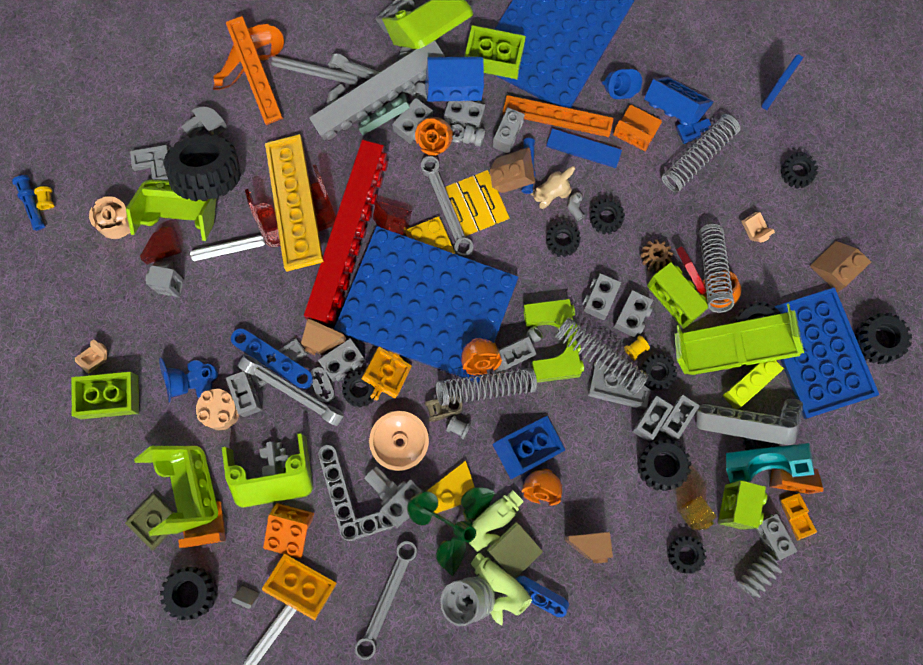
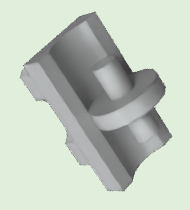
M267 442V446L259 449L261 458H268L269 465L262 468L263 477L285 473L286 461L292 455H286V448H282V442Z

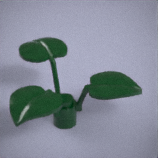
M474 487L465 492L461 499V505L464 508L462 513L466 522L460 521L456 524L434 512L438 507V499L432 492H421L412 497L408 502L407 512L414 523L427 525L433 515L453 527L454 534L457 537H452L451 541H443L436 551L438 564L451 576L455 574L463 560L466 551L465 542H471L476 537V529L472 527L473 523L469 518L476 520L489 507L495 495V492L488 488Z

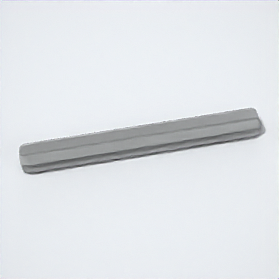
M273 56L271 64L275 67L352 85H357L358 76L355 74L278 56Z

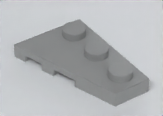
M599 360L594 366L588 396L646 410L650 389L643 386L635 395L631 394L629 390L635 380H632L628 387L624 389L630 378L626 377L623 383L619 385L624 376L620 374L618 379L614 381L618 370H615L613 375L609 377L614 368H609L604 373L608 366L604 364L599 370L602 361Z

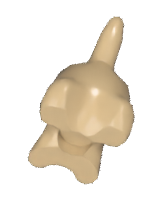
M574 166L568 168L563 173L560 171L554 172L545 183L533 189L531 195L534 196L537 202H540L539 207L541 209L549 206L553 199L558 196L566 198L570 195L572 188L568 178L573 174Z

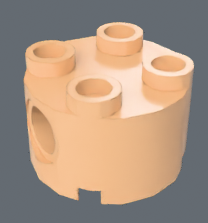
M113 196L103 197L95 202L96 205L93 208L91 207L89 211L90 222L106 238L119 239L130 233L126 213L127 206L121 200Z
M211 389L201 394L196 405V414L198 420L205 426L215 430H226L238 421L239 414L230 393L221 389Z

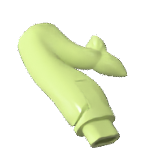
M513 490L507 496L504 495L503 498L497 500L473 522L472 527L476 529V537L468 543L477 552L484 547L492 546L500 536L487 534L486 532L508 524L524 501Z
M481 553L475 556L471 562V565L476 569L475 574L490 584L493 591L507 595V597L495 599L491 612L492 618L502 625L503 609L515 615H520L530 605L532 598L524 587L496 563L490 561L489 557L485 558Z

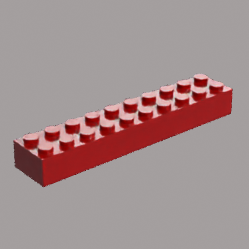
M365 140L361 141L323 255L324 262L320 264L304 313L306 320L311 319L331 329L337 323L338 315L336 314L338 308H342L344 303L343 292L349 288L350 280L348 277L350 273L354 272L355 256L360 254L361 245L359 243L361 238H365L367 228H365L366 222L371 220L372 211L370 209L372 204H376L378 194H376L377 188L382 186V172L386 171L388 167L387 153H385L384 145Z

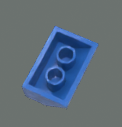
M427 57L425 79L427 102L482 101L484 89L483 57Z
M669 76L653 79L644 98L651 107L664 110V114L670 117L675 116L679 119L680 123L687 126L697 123L714 102Z

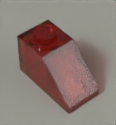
M376 201L372 219L381 228L404 235L409 227L412 211Z
M163 227L154 232L140 255L141 260L145 264H150L182 253L175 230L172 227Z

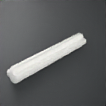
M262 235L192 250L190 255L193 261L264 246L265 241Z
M288 605L284 607L245 660L244 665L258 664L296 612V609Z

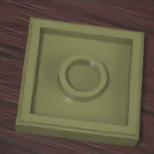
M153 493L125 524L154 551L169 534L149 536V531L166 520L174 512Z
M517 522L487 550L514 579L543 553L540 547Z

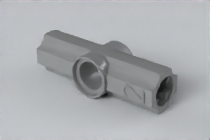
M377 466L364 478L378 492V496L383 501L389 495L393 498L397 493L395 490L397 485L390 481ZM391 506L397 515L401 513L399 506Z

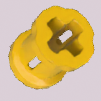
M42 186L34 189L38 200L36 206L39 210L55 207L51 199L52 188Z
M640 335L631 345L624 347L625 352L634 361L639 354L650 349L647 341Z

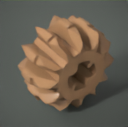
M655 239L654 243L648 241L647 246H643L642 251L644 253H641L640 258L645 259L642 262L643 265L649 264L648 270L654 267L655 271L658 272L660 268L663 269L672 262L670 258L673 257V253L669 252L671 246L665 247V241L659 244L658 239Z

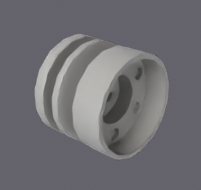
M478 576L454 581L448 584L442 591L440 599L441 610L450 623L457 626L469 625L489 616L495 603L494 592L490 584Z

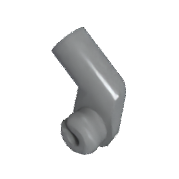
M342 84L329 92L327 97L328 105L335 102L346 91Z
M578 192L571 195L568 202V210L577 221L585 216L579 209L583 197Z

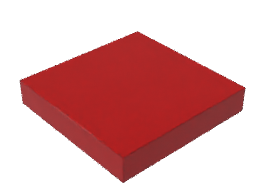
M682 246L679 247L676 251L700 295L706 293V288L688 254Z

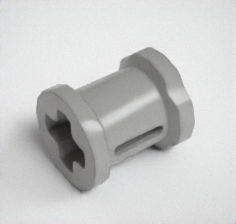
M453 415L446 431L458 434L464 440L471 423L466 424L456 419V416Z

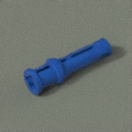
M17 176L12 179V183L18 190V198L24 203L33 230L38 231L45 228L39 209L36 206L34 190L31 189L29 184V176Z

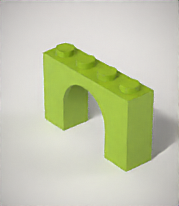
M570 299L527 304L523 307L526 327L552 325L560 329L567 318L570 317L573 320V316H575L574 305L570 304ZM573 325L564 334L565 338L567 337ZM578 329L568 338L566 350L560 356L552 359L532 361L531 366L536 374L537 383L581 376L582 372H584L583 360H579L578 355L581 345L573 351L578 343L575 340L568 347Z

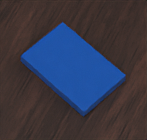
M799 54L794 57L762 104V108L768 110L804 57Z

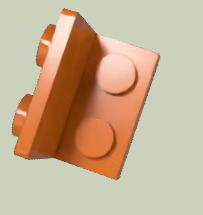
M630 105L622 120H619L613 135L646 152L662 120Z
M220 501L216 502L218 509L217 518L210 523L183 531L184 539L178 540L179 548L226 541L222 503Z
M276 503L268 516L263 548L299 559L302 558L307 530L313 521L314 513Z

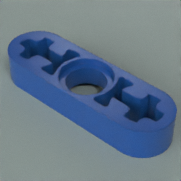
M518 576L516 578L532 598L531 603L556 617H564L566 615L569 602L565 598L528 577ZM536 594L544 596L545 599L539 598Z

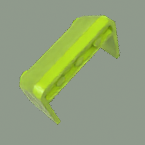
M429 0L412 12L401 10L395 14L396 17H384L382 20L394 45L420 49L473 15V11L466 0Z
M144 181L126 207L130 233L135 235L141 224L152 226L160 218L195 220V227L201 230L202 241H206L214 226L216 199L213 200L212 198L208 199V201L187 200L174 193L169 181Z
M302 433L297 434L300 454L292 455L287 459L285 464L286 473L248 480L244 468L235 465L233 450L228 447H222L225 479L235 504L239 507H250L310 495L313 490V481L306 436Z
M150 446L134 459L135 463H153L154 470L159 476L170 477L178 512L170 514L166 520L150 530L149 536L177 534L210 523L217 518L218 509L206 456L200 447Z

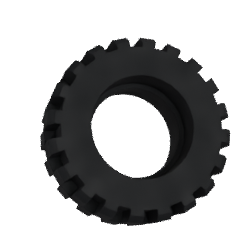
M203 134V136L194 135L192 138H184L183 141L175 143L174 147L168 150L164 158V168L171 189L178 196L187 200L208 201V199L212 198L213 200L217 199L218 196L228 194L229 190L232 191L241 177V169L234 145L227 139L220 138L217 135Z

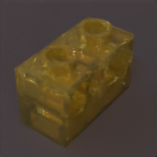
M702 496L692 498L677 510L691 530H706L714 524L712 520L717 517Z

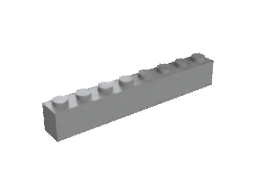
M434 40L427 46L416 49L311 116L310 120L323 140L334 138L337 132L350 128L353 122L363 119L370 111L378 110L383 106V103L388 100H394L403 90L407 91L414 86V83L419 80H425L427 57H445L436 41Z

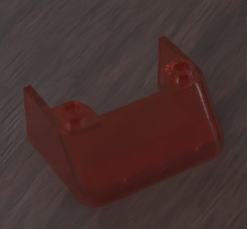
M315 164L313 168L318 182L312 183L310 186L319 232L332 227L336 215ZM245 189L248 205L265 243L273 248L281 246L276 212L273 206L268 202L255 204L249 189Z

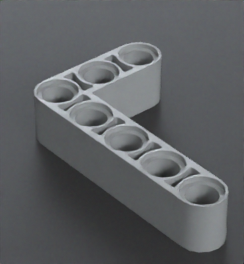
M787 399L784 402L780 417L703 404L699 405L697 409L696 426L705 431L783 445H793L797 440L801 424L803 402L797 399Z
M330 445L321 447L318 453L342 538L354 541L394 528L393 524L386 525L384 523L385 516L381 512L357 519L339 454ZM327 450L333 451V457L330 460H325L324 458ZM332 469H338L339 475L335 479H331L329 476ZM337 488L344 489L343 497H335V490ZM343 507L350 509V514L346 518L340 515ZM368 520H373L375 523L372 531L365 529V523ZM349 526L355 528L356 532L353 537L346 535V529Z

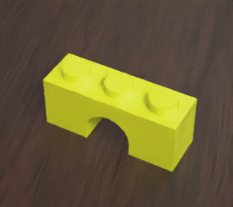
M776 360L758 363L745 377L722 396L734 409H739L784 368Z

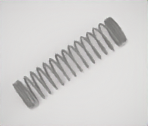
M723 114L662 175L663 183L673 192H679L685 186V183H688L689 179L693 178V175H697V171H700L701 167H704L705 163H708L709 159H712L713 155H716L717 151H720L721 147H724L725 143H728L740 131L738 121L731 115ZM723 118H726V119H728L729 121H731V122L733 123V125H732L730 122L724 120ZM724 121L730 124L735 131L728 128ZM717 124L731 135V138H728L725 132L718 128ZM713 128H714V129H717L718 132H719L724 138L727 139V142H724V140L722 139V137H721L720 135H718L717 133L714 132ZM710 132L713 133L715 137L718 136L720 138L719 141L723 143V146H720L719 142L710 136ZM706 136L716 142L715 145L719 146V150L706 139ZM702 140L706 141V143L713 150H715V154H713L711 150L702 143ZM698 144L702 145L703 148H705V150L709 154H711V157H708L707 154L698 147ZM694 148L698 149L699 152H701L704 155V157L708 159V161H704L703 158L695 152ZM690 152L694 153L697 157L699 156L700 161H702L704 165H700L699 162L691 156ZM686 156L690 157L693 161L695 160V163L700 167V169H696V167L687 160ZM682 160L686 161L696 171V173H692V171L683 164ZM678 164L686 168V170L692 175V177H688V175L680 169ZM674 168L682 172L684 176L687 177L688 181L683 180V178L676 173ZM667 176L677 184L678 188L668 181Z
M708 224L699 231L707 303L711 311L722 313L732 309L734 306L724 230L720 225ZM717 228V229L708 230V231H706V232H704V233L702 234V232L705 231L706 229ZM710 231L721 232V234H710L706 237H703L705 233ZM718 235L717 238L706 239L709 236ZM722 264L726 265L725 267H714L712 269L708 268L709 266H720ZM710 271H720L712 274L708 273ZM727 274L726 277L720 276V277H715V278H709L711 275H712V276H719V275ZM725 278L728 279L726 282L720 281V282L710 283V281H712V280H714V281H719V280H723V279H725ZM725 283L728 284V286L726 287L720 286L716 288H711L712 285H723ZM726 288L729 289L727 292L721 291L717 293H712L713 290H723ZM723 299H729V300H730V301H728V302H726V303H714V302H712V301H714V300H723ZM731 302L730 305L723 308H715L710 305V303L724 305Z
M570 317L567 318V320L563 323V325L556 333L555 338L560 340L563 337V335L567 332V330L573 325L567 337L563 341V343H565L568 340V338L578 329L572 341L568 345V347H570L572 343L578 338V336L584 331L583 335L581 336L573 351L576 350V348L588 335L589 337L585 342L584 346L582 347V349L580 350V352L578 353V355L581 354V352L593 339L594 341L590 346L589 350L587 351V353L584 355L583 359L598 343L599 345L597 349L595 350L594 354L588 362H590L593 359V357L598 353V351L602 347H604V349L599 358L593 364L594 366L598 363L601 357L608 350H610L606 359L599 367V370L603 367L605 362L615 353L611 363L605 369L604 373H606L610 366L620 357L619 362L617 363L613 371L610 373L609 377H611L615 370L619 367V365L625 361L623 368L614 378V381H616L622 373V371L630 365L628 372L619 382V385H621L623 381L626 379L627 375L633 369L636 368L633 376L624 386V389L627 388L633 380V378L639 372H641V374L637 377V379L634 381L629 390L631 394L635 395L647 381L648 374L643 372V370L637 371V366L632 368V362L627 364V359L622 360V355L616 357L617 351L611 353V347L606 350L607 344H603L600 347L602 341L599 340L595 343L596 336L590 339L591 332L585 335L586 329H583L579 333L581 325H578L574 329L576 321L573 322V320L570 319Z
M524 368L523 370L518 369L517 371L512 370L511 372L506 371L499 374L495 372L493 375L489 373L487 376L483 374L482 376H470L463 379L459 377L457 380L453 378L451 381L448 379L446 381L440 380L437 382L436 392L440 405L445 406L450 401L447 381L450 383L451 402L455 404L456 398L461 403L462 397L467 402L468 396L473 401L474 395L479 400L480 394L482 399L486 398V394L491 399L492 393L495 398H497L498 393L503 397L504 392L507 396L510 395V392L512 395H515L516 391L519 395L522 391L525 394L527 392L532 393L536 391L537 379L532 368ZM528 373L531 378V387L528 382ZM495 374L498 375L497 382L494 377ZM489 375L492 376L491 383L488 378ZM522 375H523V382H524V386H525L526 392H525L524 389H523ZM483 376L486 377L485 384H484V381H483V379H482ZM517 376H518L519 383H520V393H519V391H518V389H517V383H516V377H517ZM477 377L480 378L479 385H478V382H477V380H476ZM511 377L514 383V393L511 389ZM471 378L474 379L473 386H472V383H471V381H470ZM505 378L508 384V394L505 389ZM465 379L468 380V386H467V388H466V384H465V382H464ZM493 379L496 385V396L493 389ZM499 379L502 385V395L499 389ZM453 380L456 382V396L452 385ZM459 380L462 381V394L458 383ZM487 380L490 386V396L487 389ZM481 381L484 388V397L482 395ZM475 382H476L477 389H478V398H477L476 390H475ZM469 383L472 390V399L470 396ZM463 385L466 392V400L464 397ZM457 386H458V389H459L460 401H459V398H458ZM451 387L453 390L454 402L452 399Z

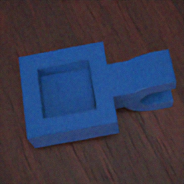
M705 119L688 126L684 124L677 125L676 130L682 143L685 144L700 138L702 132L708 131L711 123L709 119Z

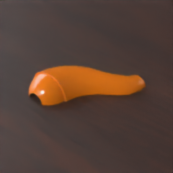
M262 24L248 29L256 49L271 43L270 55H260V60H267L270 57L276 56L283 49V34L276 27ZM234 44L221 72L213 77V90L231 87L244 73V69H242L231 85L222 88L215 87L223 86V79L240 62Z

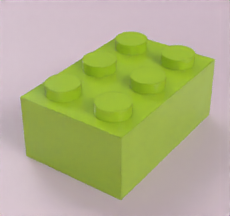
M472 26L465 57H483L484 73L518 79L526 36Z
M672 262L656 273L647 285L649 290L683 329L708 309L707 299L703 295L698 294L694 284L690 280H686L682 275L681 269L676 265L674 266Z
M132 372L71 377L73 417L90 419L139 414L138 375Z
M745 481L726 484L718 524L741 530L759 528L764 518V514L761 513L762 506L767 501L766 487Z

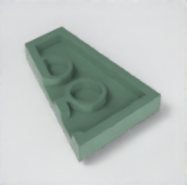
M405 92L372 115L360 120L358 127L362 136L410 108Z

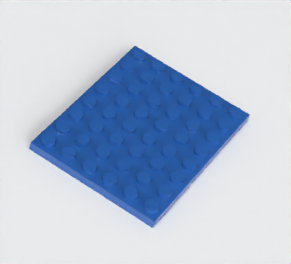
M512 0L494 30L526 36L518 79L497 77L551 105L571 109L635 0Z
M376 226L334 330L461 378L476 377L477 375L468 374L466 369L463 370L461 362L463 348L476 338L495 342L518 281V276ZM477 377L476 380H477V382H478V384H479L480 378Z

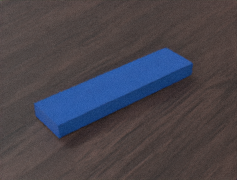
M552 129L546 146L613 168L617 167L622 152L621 149L556 129Z

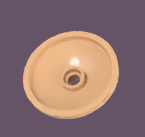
M394 411L385 414L374 424L370 433L369 445L372 455L379 464L390 470L403 471L416 466L424 458L428 450L429 436L425 425L417 416L405 411ZM403 439V445L398 446L396 444L397 440Z

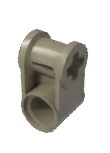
M438 399L425 402L430 415L429 422L458 415L463 410L462 402L459 403V408L456 410H451L449 404L445 406L440 405Z

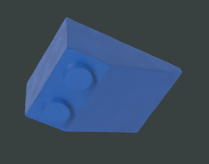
M548 416L492 444L510 479L565 451Z

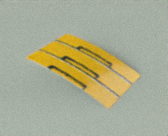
M488 170L445 187L465 236L510 219L498 191L492 188L491 176Z

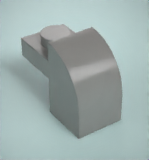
M199 107L192 110L195 117L187 120L181 126L189 138L197 135L203 129H206L211 136H218L228 128L219 114L209 107Z

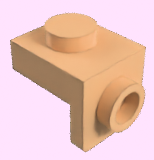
M755 212L741 221L751 241L765 242L770 238V235L775 233L774 229L767 227L760 212Z
M93 339L90 341V347L75 357V362L89 374L105 363L107 360V348L102 343H98Z

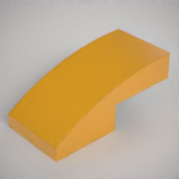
M800 493L781 500L783 510L797 541L817 533L807 514L809 510Z

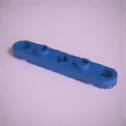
M237 329L232 333L231 342L236 348L255 358L262 365L300 389H307L313 384V376L307 369L247 330ZM246 335V340L243 343H237V336ZM274 354H275V359H276V361H275V362L271 361V362L269 363L270 360L268 359V357H269V356H272V357H273ZM303 374L308 375L306 383H298L299 376Z

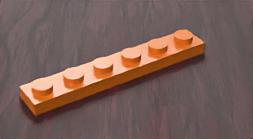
M240 16L225 22L265 124L269 125L283 119L244 17Z
M509 95L506 97L503 115H505L507 108L525 114V120L605 137L610 136L613 123L612 117Z

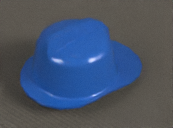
M621 69L610 72L605 81H602V84L605 86L606 92L613 99H629L641 90L642 76L637 70Z
M160 357V369L167 389L168 402L170 403L172 397L188 393V379L183 371L166 368L163 359Z

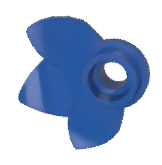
M194 360L187 364L190 371L186 374L188 389H196L197 397L200 398L203 392L212 389V382L217 378L218 371L212 364H204L199 360ZM208 370L209 375L206 377L205 373Z

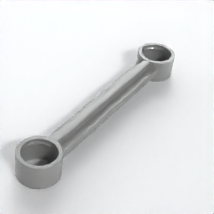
M337 53L332 55L328 64L331 69L342 72L346 71L368 80L380 73L379 71L350 62L346 57ZM416 83L411 89L403 90V92L411 94L414 98L427 102L424 83Z
M433 156L425 157L421 162V171L425 176L429 177L456 242L455 253L456 255L468 258L473 253V243L465 237L438 173L439 161ZM427 162L435 163V168L432 169V172L424 169ZM460 243H467L470 245V248L468 251H466V254H462L458 251V245Z
M243 355L238 367L248 374L256 375L320 414L328 423L338 426L344 417V413L339 409L319 401L262 366L255 358Z
M404 541L397 547L398 559L366 634L355 646L356 655L360 659L368 660L376 653L377 646L375 642L406 568L409 562L415 559L417 555V547L412 542ZM404 544H409L414 549V555L409 559H404L401 555L400 548ZM363 641H369L373 645V652L369 656H363L364 654L360 652L359 644Z

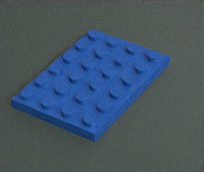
M835 287L774 306L783 314L788 313L787 304H789L791 311L795 310L798 319L804 353L797 357L780 360L796 399L803 402L802 415L804 419L879 396L877 387Z

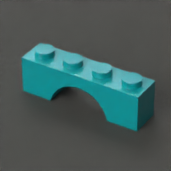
M809 443L726 453V470L730 483L738 481L751 482L756 474L772 468L783 469L789 472L792 477L814 475L813 457Z

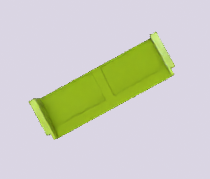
M787 304L788 313L682 333L678 325L677 333H675L677 361L684 374L696 375L741 367L744 364L752 365L800 356L804 353L795 310L791 311L790 305Z

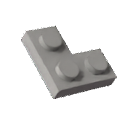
M162 145L130 151L132 169L138 171L151 168L152 180L168 181L164 168V158L169 150L168 146Z

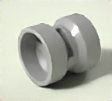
M467 125L463 143H474L475 146L481 147L485 129H475L473 126Z

